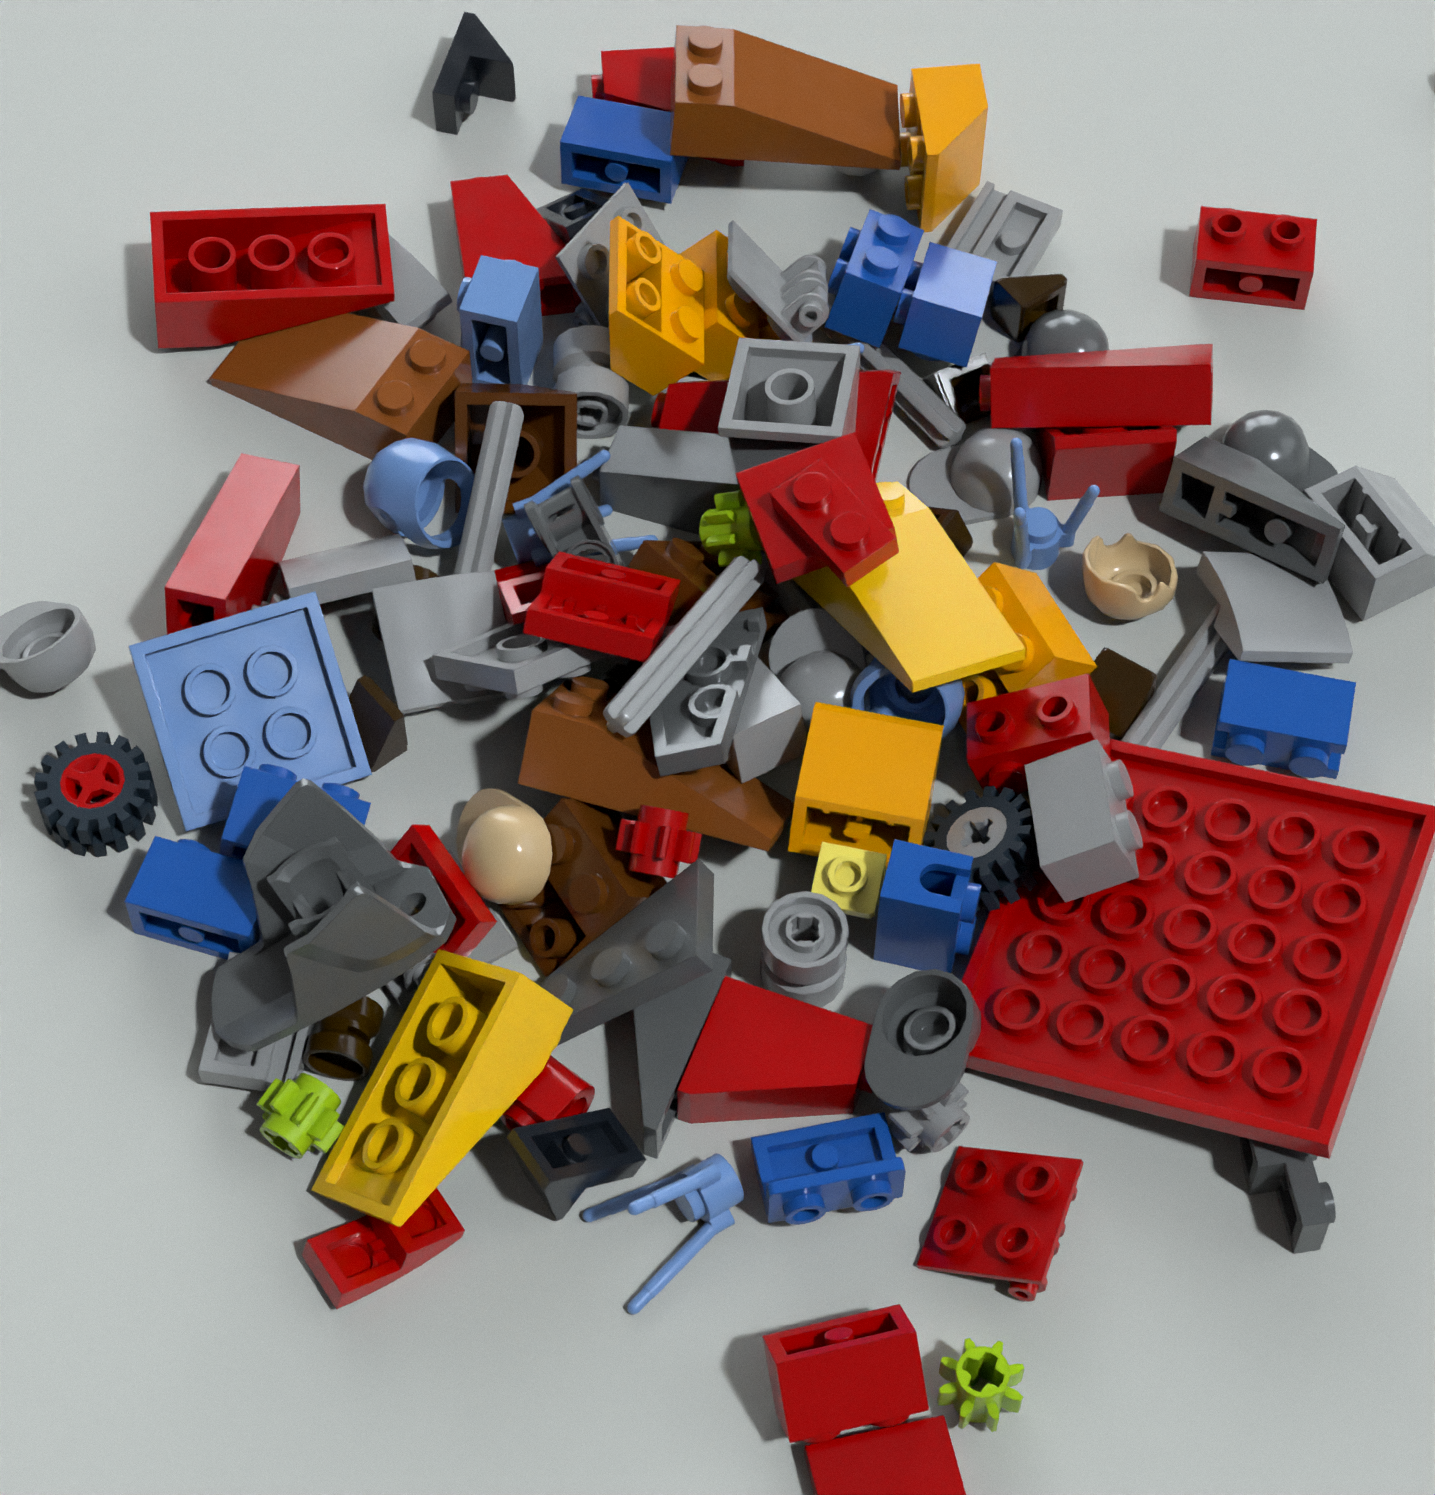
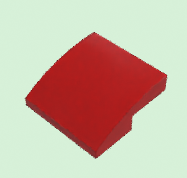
M559 551L545 568L540 594L527 608L523 633L645 662L658 647L679 592L681 580Z

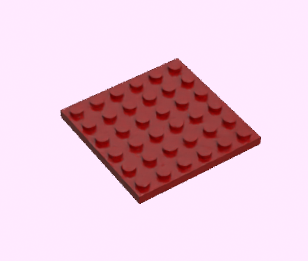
M1110 739L1111 761L1114 762L1120 759L1123 762L1133 786V797L1125 800L1127 810L1132 812L1137 821L1143 841V847L1135 850L1139 878L1065 903L1045 874L1033 872L1032 875L1038 884L1031 891L1023 885L1017 889L1016 892L1021 899L1010 904L1006 896L999 898L1000 909L990 911L962 978V982L971 991L981 1012V1033L974 1049L968 1055L966 1068L1330 1159L1435 849V806Z

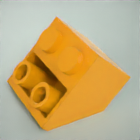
M980 63L912 68L909 93L900 94L902 128H906V132H900V167L908 166L910 175L905 176L904 179L905 202L907 210L917 211L919 228L923 229L924 232H932L980 184L988 103Z
M618 215L610 221V368L616 374L655 396L666 389L668 384L676 383L704 365V270L697 267L691 260L683 258L654 239L648 232L640 230Z
M715 230L679 254L704 270V365L694 372L707 380L730 378L739 338L781 340L771 328L767 320L768 314L754 300L751 303L742 300L730 286L727 279L728 237L718 230Z
M993 562L977 578L1026 649L1025 660L961 678L965 696L963 709L958 721L966 734L967 703L1079 675L1090 674L1097 668L1092 657L1037 573Z
M815 702L795 794L788 851L819 857L822 842L887 854V870L894 839L924 845L923 838L928 827L944 726Z

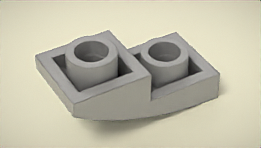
M389 234L395 301L375 306L379 315L388 322L417 328L424 327L435 318L437 313L453 301L449 293L435 277Z

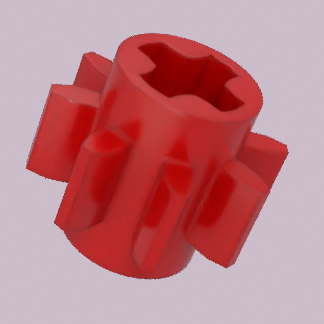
M640 804L637 821L621 819L615 850L631 853L628 870L674 878L678 875L680 862L692 864L697 860L702 834L686 831L689 813Z

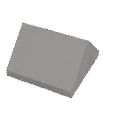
M739 338L718 425L719 436L820 444L855 432L861 355L860 346Z

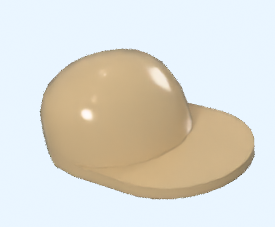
M488 788L474 794L466 803L457 828V854L464 875L478 895L485 900L506 905H516L531 901L542 891L551 868L553 855L551 837L544 819L532 807L503 790Z

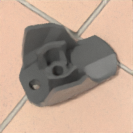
M304 778L296 782L256 829L242 859L251 887L260 930V940L244 952L219 966L216 970L211 1000L215 1032L231 1047L254 1052L338 1012L386 985L424 960L448 940L457 920L430 869L397 860L370 830L314 782Z

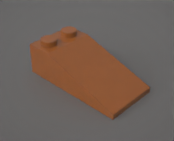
M676 25L671 76L670 155L900 170L901 148L898 85L735 29L714 28L704 25Z
M350 313L240 340L210 377L212 386L371 460L385 447L395 441L407 438H416L438 444L455 421V391L461 383H473L469 350L417 327Z
M574 677L572 681L566 680L532 710L518 784L635 816L639 814L640 804L689 813L686 830L768 852L792 820L794 802L756 778L741 783L725 764L705 767L696 771H685L660 776L655 758L650 717L633 736L626 738L618 732L613 734L606 727L607 720L603 716V710L617 693L609 691L610 685L602 680L590 677Z

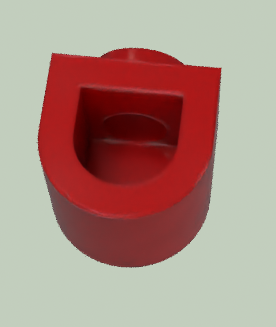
M550 1055L541 1073L503 1113L501 1120L511 1132L513 1128L586 1113L593 1101L595 1088Z

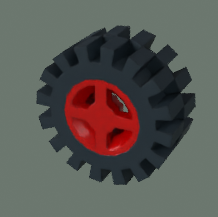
M97 731L96 742L94 743L88 742L86 733L74 735L78 746L70 749L66 742L62 741L55 746L58 759L56 760L46 754L41 761L44 773L36 772L34 783L37 791H34L44 825L49 835L53 834L56 843L63 849L71 843L74 854L85 856L88 845L93 846L96 857L107 856L106 845L115 843L118 853L129 848L126 836L130 834L139 842L146 835L143 822L153 825L156 818L154 806H158V796L149 763L145 761L144 753L137 745L131 749L129 739L118 735L113 745L111 744L108 732ZM102 794L108 795L107 798L100 801L90 802L91 799L100 797Z

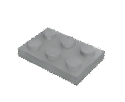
M525 622L515 625L505 624L432 655L437 679L464 684L465 689L468 691L487 689L501 691L505 693V697L508 699H524L535 696L543 691L542 684L556 678H571L583 675L591 670L590 663L604 657L613 658L621 656L524 634Z

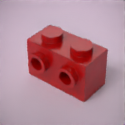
M1201 206L1193 244L1189 297L1305 310L1314 273L1317 219Z
M1089 673L967 703V762L983 791L985 786H995L999 794L1004 787L1013 789L1016 795L1027 792L1028 785L1024 765L1098 739L1111 759L1109 713Z
M900 1304L762 1336L776 1415L789 1443L797 1441L822 1443L834 1439L844 1430L869 1424L878 1427L894 1426L907 1420L911 1414L929 1410L917 1333Z

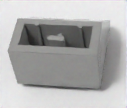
M1353 466L1304 490L1303 494L1345 525L1328 578L1362 621L1435 586V527L1395 478Z

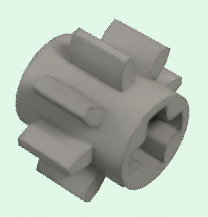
M959 1082L953 1092L945 1099L928 1108L901 1110L889 1106L893 1110L888 1116L893 1121L888 1126L889 1131L909 1152L918 1144L922 1148L928 1146L933 1152H939L950 1145L969 1123L970 1116L963 1110L967 1105L963 1099L969 1091Z

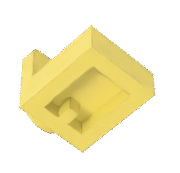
M822 842L811 892L822 894L836 902L844 914L870 919L875 915L876 906L879 905L880 893L886 874L887 854Z

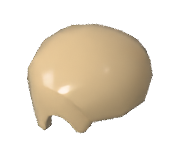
M1126 533L1117 543L1104 545L1103 539L1097 535L1091 539L1082 553V576L1087 598L1106 616L1124 620L1143 618L1163 610L1174 597L1178 583L1174 559L1156 544L1136 541L1132 534Z

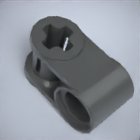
M579 475L570 479V487L537 504L531 500L524 504L525 511L537 535L553 558L559 551L581 557L598 552L605 555L608 563L624 566L622 558L604 526L605 521Z

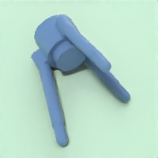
M1015 437L1010 442L1014 498V527L1011 555L1015 560L1017 568L1043 570L1050 567L1057 560L1060 547L1073 546L1076 531L1100 493V488L1097 485L1089 486L1065 524H1061L1054 513L1046 508H1029L1023 445L1021 439Z
M600 451L532 497L513 503L516 514L504 518L502 521L518 564L533 560L537 568L550 563L553 559L537 535L525 511L524 504L531 500L539 504L570 487V479L577 475L582 479L609 461L611 456L609 451ZM605 504L598 507L603 518L612 514L613 509L610 505ZM655 535L612 539L618 552L639 549L644 540H658ZM594 552L586 555L585 557L602 555L603 553Z
M715 1153L700 1163L692 1164L673 1176L609 1199L583 1212V1219L586 1222H592L626 1209L631 1215H638L675 1200L679 1210L688 1221L695 1222L701 1218L705 1222L628 1303L627 1310L630 1314L639 1313L716 1234L735 1224L729 1209L744 1200V1192L734 1169L722 1155Z

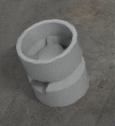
M583 325L570 328L560 334L554 342L553 380L556 384L552 389L577 392V437L582 439H599L617 433L619 426H625L628 422L629 385L627 384L628 380L616 374L610 368L609 328Z
M803 891L787 894L772 904L765 913L761 929L760 975L764 989L818 1007H823L835 999L843 988L849 937L846 915L836 902L822 894Z

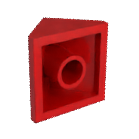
M1172 426L1036 428L1047 501L1081 499L1091 485H1097L1100 488V493L1097 497L1164 493L1176 449L1177 429Z

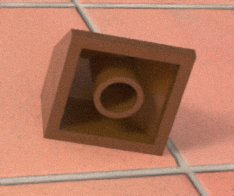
M461 383L455 391V456L465 462L471 468L474 475L476 473L490 405L495 401L510 402L520 406L524 414L503 514H516L513 503L532 497L577 466V392L524 384ZM455 482V513H459L461 491Z

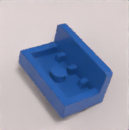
M885 1112L751 1137V1153L768 1223L786 1220L789 1224H806L820 1219L826 1212L854 1207L857 1211H873L889 1205L895 1198L903 1196L906 1170L903 1159L896 1157Z

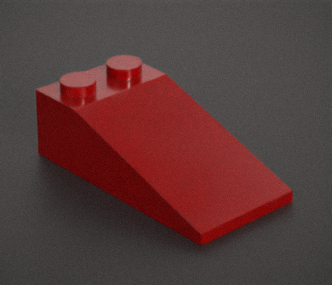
M386 204L150 212L158 348L220 346L395 301Z

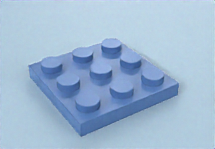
M316 591L136 643L128 647L185 832L228 819L244 765L259 769L261 764L280 766L297 775L296 781L303 778L308 779L320 788L323 783L344 784L372 775Z

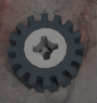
M985 786L983 797H978L973 789L963 793L966 802L958 806L954 800L947 803L944 807L949 815L944 818L936 814L930 822L936 832H925L923 838L924 844L928 847L973 856L970 882L982 885L977 911L980 910L982 902H984L989 911L1000 909L999 898L1005 896L1010 904L1018 901L1021 898L1016 892L1017 889L1023 885L1031 891L1038 884L1032 875L1033 872L1045 874L1040 867L1032 811L1026 799L1021 794L1017 796L1014 790L1004 787L999 794L995 786Z

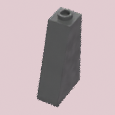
M620 425L611 446H602L599 452L607 450L611 456L609 461L593 471V480L600 482L601 506L608 504L615 512L700 535L699 526L703 514L709 509H716L714 495L740 491L735 473L818 445V443L722 437L714 433Z

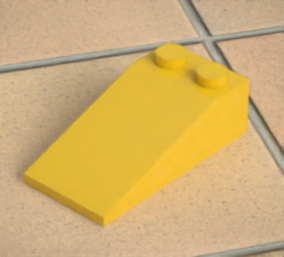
M898 481L876 483L895 527L899 548L898 554L849 587H846L828 566L792 578L912 693L1025 660L1026 648L931 510Z
M438 949L311 1190L327 1199L401 1227L541 1073L552 1051L557 1047L561 1034L574 1009L520 972Z

